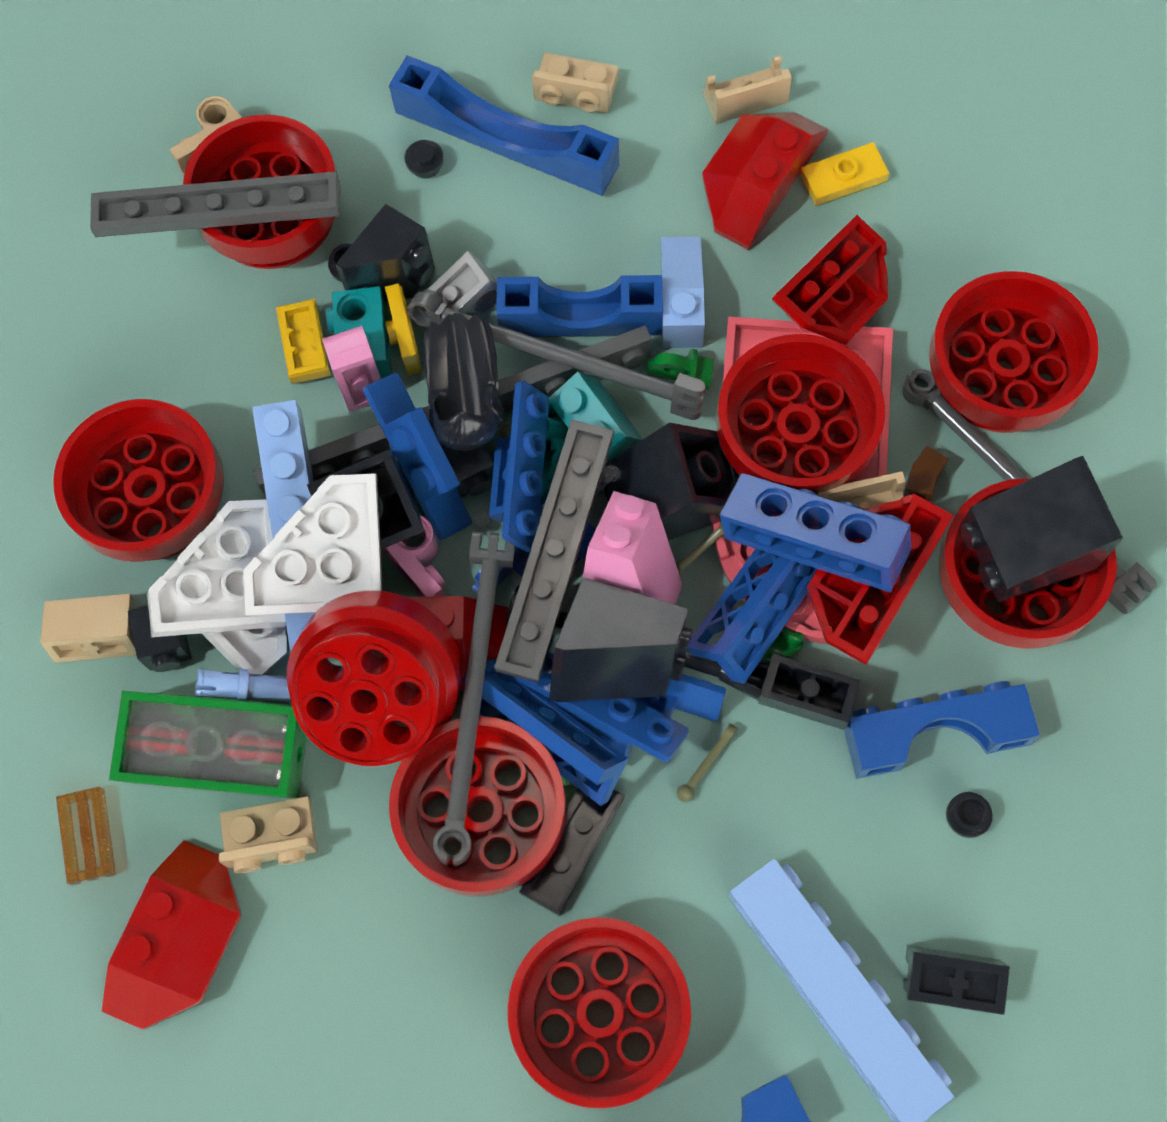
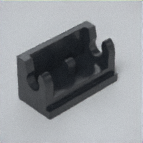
M907 945L905 958L908 963L907 978L903 980V988L907 993L908 1000L1000 1015L1005 1014L1010 966L999 959Z

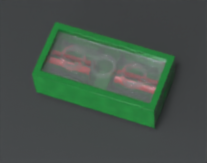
M122 690L109 780L133 784L296 799L299 798L307 736L298 724L292 706Z

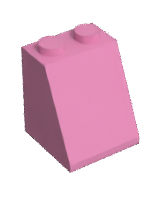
M613 491L588 546L583 577L671 604H677L683 584L656 503Z

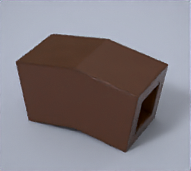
M926 445L911 467L903 497L916 494L930 502L935 483L944 471L949 459Z

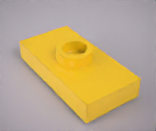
M874 142L803 166L800 170V176L815 206L888 181L890 174Z
M399 283L386 286L385 290L393 319L385 321L391 345L399 344L408 376L421 373L423 368L411 319L407 313L408 308L402 286H399Z
M316 299L276 307L288 377L291 384L332 376L322 340L324 334Z

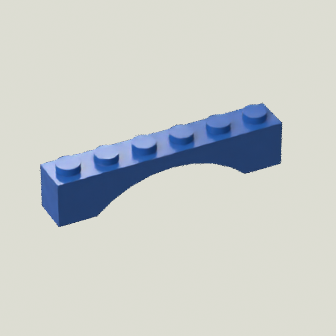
M407 55L389 84L395 113L598 195H604L619 167V138L583 124L573 126L549 125L513 115L473 94L441 68Z

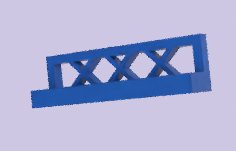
M814 527V528H811V529H812V530H818V529H821V528H823V527ZM755 549L690 639L688 651L691 655L717 661L731 681L745 684L808 593L807 586L816 573L817 568ZM773 563L768 572L755 578L760 568ZM749 596L744 606L731 611L737 601ZM725 630L715 646L707 644L714 634Z
M495 659L486 661L480 714L484 717L509 721L522 727V729L545 746L553 757L562 777L600 806L607 803L628 758L539 692L519 682L514 676L496 672L494 668L496 664ZM466 670L465 675H464V677H463V679H462V683H463L464 685H465V681H466L467 670Z

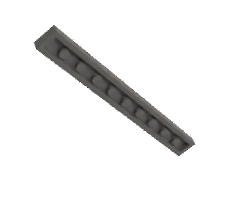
M645 325L580 349L577 352L633 369L641 366L647 359L652 358V339ZM548 361L499 379V400L504 412H513L515 384L517 382L526 381L550 397L576 372L598 378L600 381L604 378L554 361ZM426 406L422 409L429 421V406ZM380 424L310 449L309 456L313 481L386 450H392ZM261 467L253 470L258 486L266 497Z

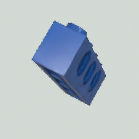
M744 473L741 474L720 513L724 536L727 540L888 592L892 591L911 551L910 524L903 522L893 515H878L862 510L850 502L832 501L819 497L807 489L796 490ZM781 514L779 516L771 517V515ZM814 527H823V528L818 529V530H812V529H811V528H814ZM855 540H866L862 543H853Z

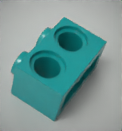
M380 286L331 292L333 308L326 309L329 332H334L335 335L363 326L381 379L391 375L389 335L385 323L387 321V309ZM356 314H364L359 320H349Z

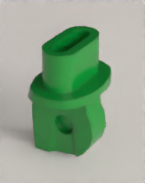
M691 349L687 357L674 353H660L648 362L647 374L676 380L679 373L702 380L705 383V389H709L714 360L699 356L697 349Z

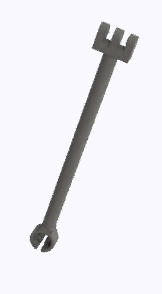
M430 289L417 293L407 307L409 309L407 312L409 317L423 327H430L431 322H436L440 325L446 315L460 313L448 309L447 304L443 303L442 297ZM463 314L468 320H470L471 317H472V316ZM489 322L495 342L670 400V413L690 420H697L701 416L705 383L700 379L679 373L673 384Z
M917 369L912 371L911 376L907 375L903 385V395L909 403L919 406L923 405L927 410L930 408L1004 480L1027 478L941 396L942 393L937 389L938 387L930 371ZM915 380L925 381L929 386L925 388L918 387L915 384ZM1137 562L1126 572L1117 564L1116 578L1108 601L1121 613L1127 614L1133 609V604L1129 599L1139 603L1145 598V593L1142 589L1151 592L1157 587V582Z
M473 531L471 537L469 563L482 564L447 818L445 826L436 833L433 841L435 855L445 865L450 860V855L444 851V846L448 841L456 840L462 846L460 852L453 855L454 866L463 863L471 853V840L465 830V818L499 566L513 568L516 548L515 545L505 541V551L498 550L499 534L490 533L488 549L480 548L482 532Z

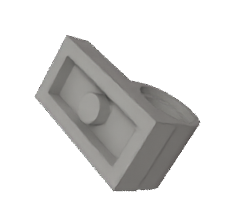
M469 251L428 288L442 297L443 303L447 304L448 309L466 314L468 311L477 314L483 313L494 307L497 303V280L483 261Z

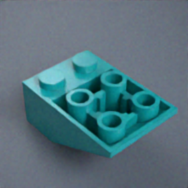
M576 372L548 398L549 412L547 415L546 450L544 453L543 488L540 508L546 503L571 419L614 430V438L606 463L643 440L642 436L598 378ZM495 448L489 453L493 461L495 457Z

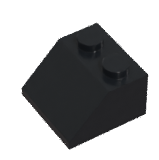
M387 204L381 208L335 264L345 290L380 286L385 303L388 302L386 286L399 283V286H402L405 299L412 298L420 287L424 288L429 284L435 271L425 227Z

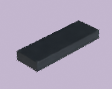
M577 788L566 808L564 830L554 854L533 878L522 885L519 893L560 916L623 803L625 795L614 789L608 802L600 806Z

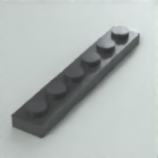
M335 171L91 193L90 229L95 237L340 216L339 179Z
M571 419L494 667L496 672L535 683L540 682L613 442L614 430Z

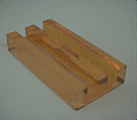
M98 786L56 796L67 884L73 886L81 884L82 881L86 880L94 881L99 880L98 878L103 876H115L116 870L105 790ZM88 799H92L100 859L99 867L96 864ZM77 802L80 836L85 862V870L79 871L71 803Z

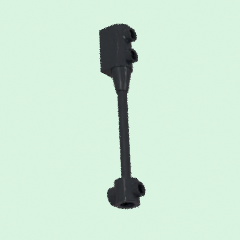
M520 585L516 587L511 598L506 616V626L508 625ZM561 611L556 628H563L568 613ZM688 650L686 652L687 658L684 667L718 677L723 683L759 701L758 704L845 730L849 723L860 684L858 679L773 654L770 663L759 662L745 684L731 681L717 661L691 655Z

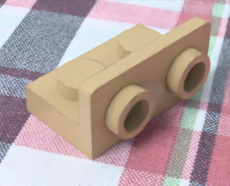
M544 52L539 71L535 70L532 76L534 100H540L549 105L561 104L576 107L586 112L608 113L619 76V66Z
M308 796L220 813L224 852L219 853V861L226 867L233 868L234 873H248L260 870L262 862L278 860L280 865L296 864L305 861L306 854L318 852L312 800Z

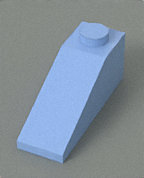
M701 236L661 237L663 290L662 348H703L705 316Z

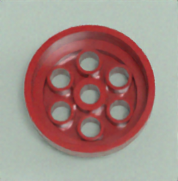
M253 115L231 121L209 134L190 157L185 169L183 185L245 180L253 177L251 179L279 177L288 173H292L290 175L335 171L337 173V170L325 142L305 124L279 115ZM339 180V200H341L340 180ZM336 216L198 228L197 230L214 250L230 259L253 268L278 269L296 264L313 254L326 240ZM256 235L254 238L246 240L248 237Z
M1003 271L978 277L966 283L950 297L939 315L931 337L929 362L934 381L942 396L970 424L992 432L1014 433L1048 425L1065 415L1077 403L1094 375L1098 361L1099 345L1096 329L1089 313L1071 292L1058 283L1036 274ZM987 326H995L1002 332H993ZM1027 337L1037 338L1042 344H1035ZM957 351H968L973 357H963ZM998 362H1007L1013 369H1005ZM1039 373L1050 375L1054 381L1044 380L1040 377ZM968 387H978L984 392V395H976ZM1009 398L1021 400L1025 407L1013 405Z
M789 334L774 337L755 345L745 352L733 364L723 381L717 410V432L720 445L729 463L740 475L744 473L796 490L807 489L817 495L819 492L852 483L863 473L876 452L885 423V402L882 389L875 374L866 362L851 349L839 342L810 334ZM784 388L791 391L793 395L781 397L774 390ZM827 397L834 402V405L823 406L815 399ZM757 416L763 419L765 423L754 426L747 423L745 419ZM799 425L807 432L802 435H796L791 433L787 427ZM841 434L849 442L838 444L833 442L829 436ZM769 453L776 456L779 461L767 464L762 462L758 456ZM811 462L816 464L821 471L808 473L800 465Z
M134 399L115 403L85 419L64 443L56 461L53 478L54 495L58 509L73 531L97 552L113 559L130 562L160 560L183 552L200 532L202 533L214 520L224 487L223 466L219 453L199 422L175 405L151 399ZM151 450V453L146 458L137 460L142 452ZM190 461L185 469L175 471L181 462ZM118 475L117 480L113 484L105 486L109 478ZM157 487L151 496L142 498L147 489ZM196 498L191 507L180 510L184 501ZM118 513H123V516L120 519V521H118L115 524L109 525V522L114 515ZM162 524L161 530L156 535L147 537L148 531L153 526Z
M1027 478L1011 479L983 488L969 498L958 510L941 544L939 554L940 580L946 598L953 610L965 624L978 634L993 642L1014 648L1035 649L1049 647L1064 642L1078 634L1104 607L1113 590L1116 578V552L1114 548L1097 569L1068 578L1071 582V587H1064L1056 582L998 602L1003 608V614L990 612L986 608L984 600L991 599L997 601L993 590L988 591L985 588L980 575L971 573L965 565L966 562L981 564L975 550L967 548L962 537L961 526L971 506L1029 480ZM1035 605L1042 608L1047 615V620H1039L1033 617L1029 611V606Z
M359 591L345 594L331 600L318 609L308 620L297 638L287 665V685L292 708L303 732L317 747L330 756L361 766L393 764L415 753L427 741L434 728L450 722L463 684L461 654L456 641L445 624L420 603L402 595L385 591ZM370 650H379L387 658L377 657ZM327 658H334L343 666L334 665ZM404 682L415 683L420 689L410 688ZM360 689L369 690L375 696H368L364 694ZM318 697L326 698L331 704L322 702ZM394 721L404 722L408 727L399 726Z
M479 716L473 764L477 766V769L470 781L465 818V830L471 840V853L459 865L454 866L453 860H449V863L445 865L436 857L433 841L436 833L445 826L447 812L441 817L432 818L427 816V806L435 798L442 797L449 800L460 719H456L434 728L422 747L411 756L402 759L390 790L389 817L395 840L406 859L422 876L436 886L465 896L481 897L501 894L515 889L533 878L554 854L561 840L566 820V796L562 778L553 757L545 746L522 729V727L502 719ZM506 767L518 768L521 771L519 781L511 786L499 784L497 778L502 769ZM481 802L492 804L494 812L489 820L482 823L471 820V810L476 804ZM523 807H533L539 812L538 820L530 827H520L514 822L516 813ZM506 843L511 847L510 858L503 864L496 865L490 863L487 858L489 849L494 844Z
M581 919L562 925L548 933L531 948L522 960L513 978L509 992L507 1007L508 1029L515 1053L521 1064L533 1080L548 1093L567 1103L580 1107L603 1109L619 1107L637 1101L651 1093L661 1085L676 1067L684 1052L690 1032V994L687 982L676 959L652 934L636 925L618 919ZM606 955H615L624 964L622 974L614 980L603 979L597 973V964ZM564 969L573 970L579 976L578 988L569 995L558 994L553 987L555 975ZM642 986L654 989L659 998L657 1007L649 1013L637 1011L631 1002L633 992ZM597 1001H605L614 1009L613 1021L604 1028L592 1026L587 1019L589 1007ZM553 1016H561L569 1024V1033L560 1043H550L543 1035L545 1022ZM633 1033L643 1035L648 1040L650 1046L648 1055L643 1060L637 1062L630 1061L622 1053L624 1039ZM589 1048L599 1050L604 1056L603 1070L594 1077L584 1076L579 1071L577 1065L581 1052Z

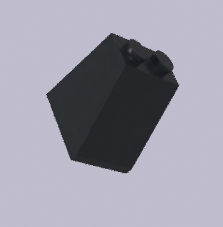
M669 422L608 461L603 471L602 482L608 502L613 491L656 503L669 541L720 522V513L740 476L726 458L720 445L717 431Z
M386 450L307 484L311 496H313L329 476L377 474L380 550L424 531L413 489L392 450Z
M1084 456L1072 459L971 506L961 526L962 537L967 548L975 550L980 561L979 574L982 583L988 591L993 590L997 602L1097 569L1123 539Z
M583 577L554 648L549 700L572 702L666 696L671 679L679 682L685 666L686 652L693 629L685 627L689 609Z

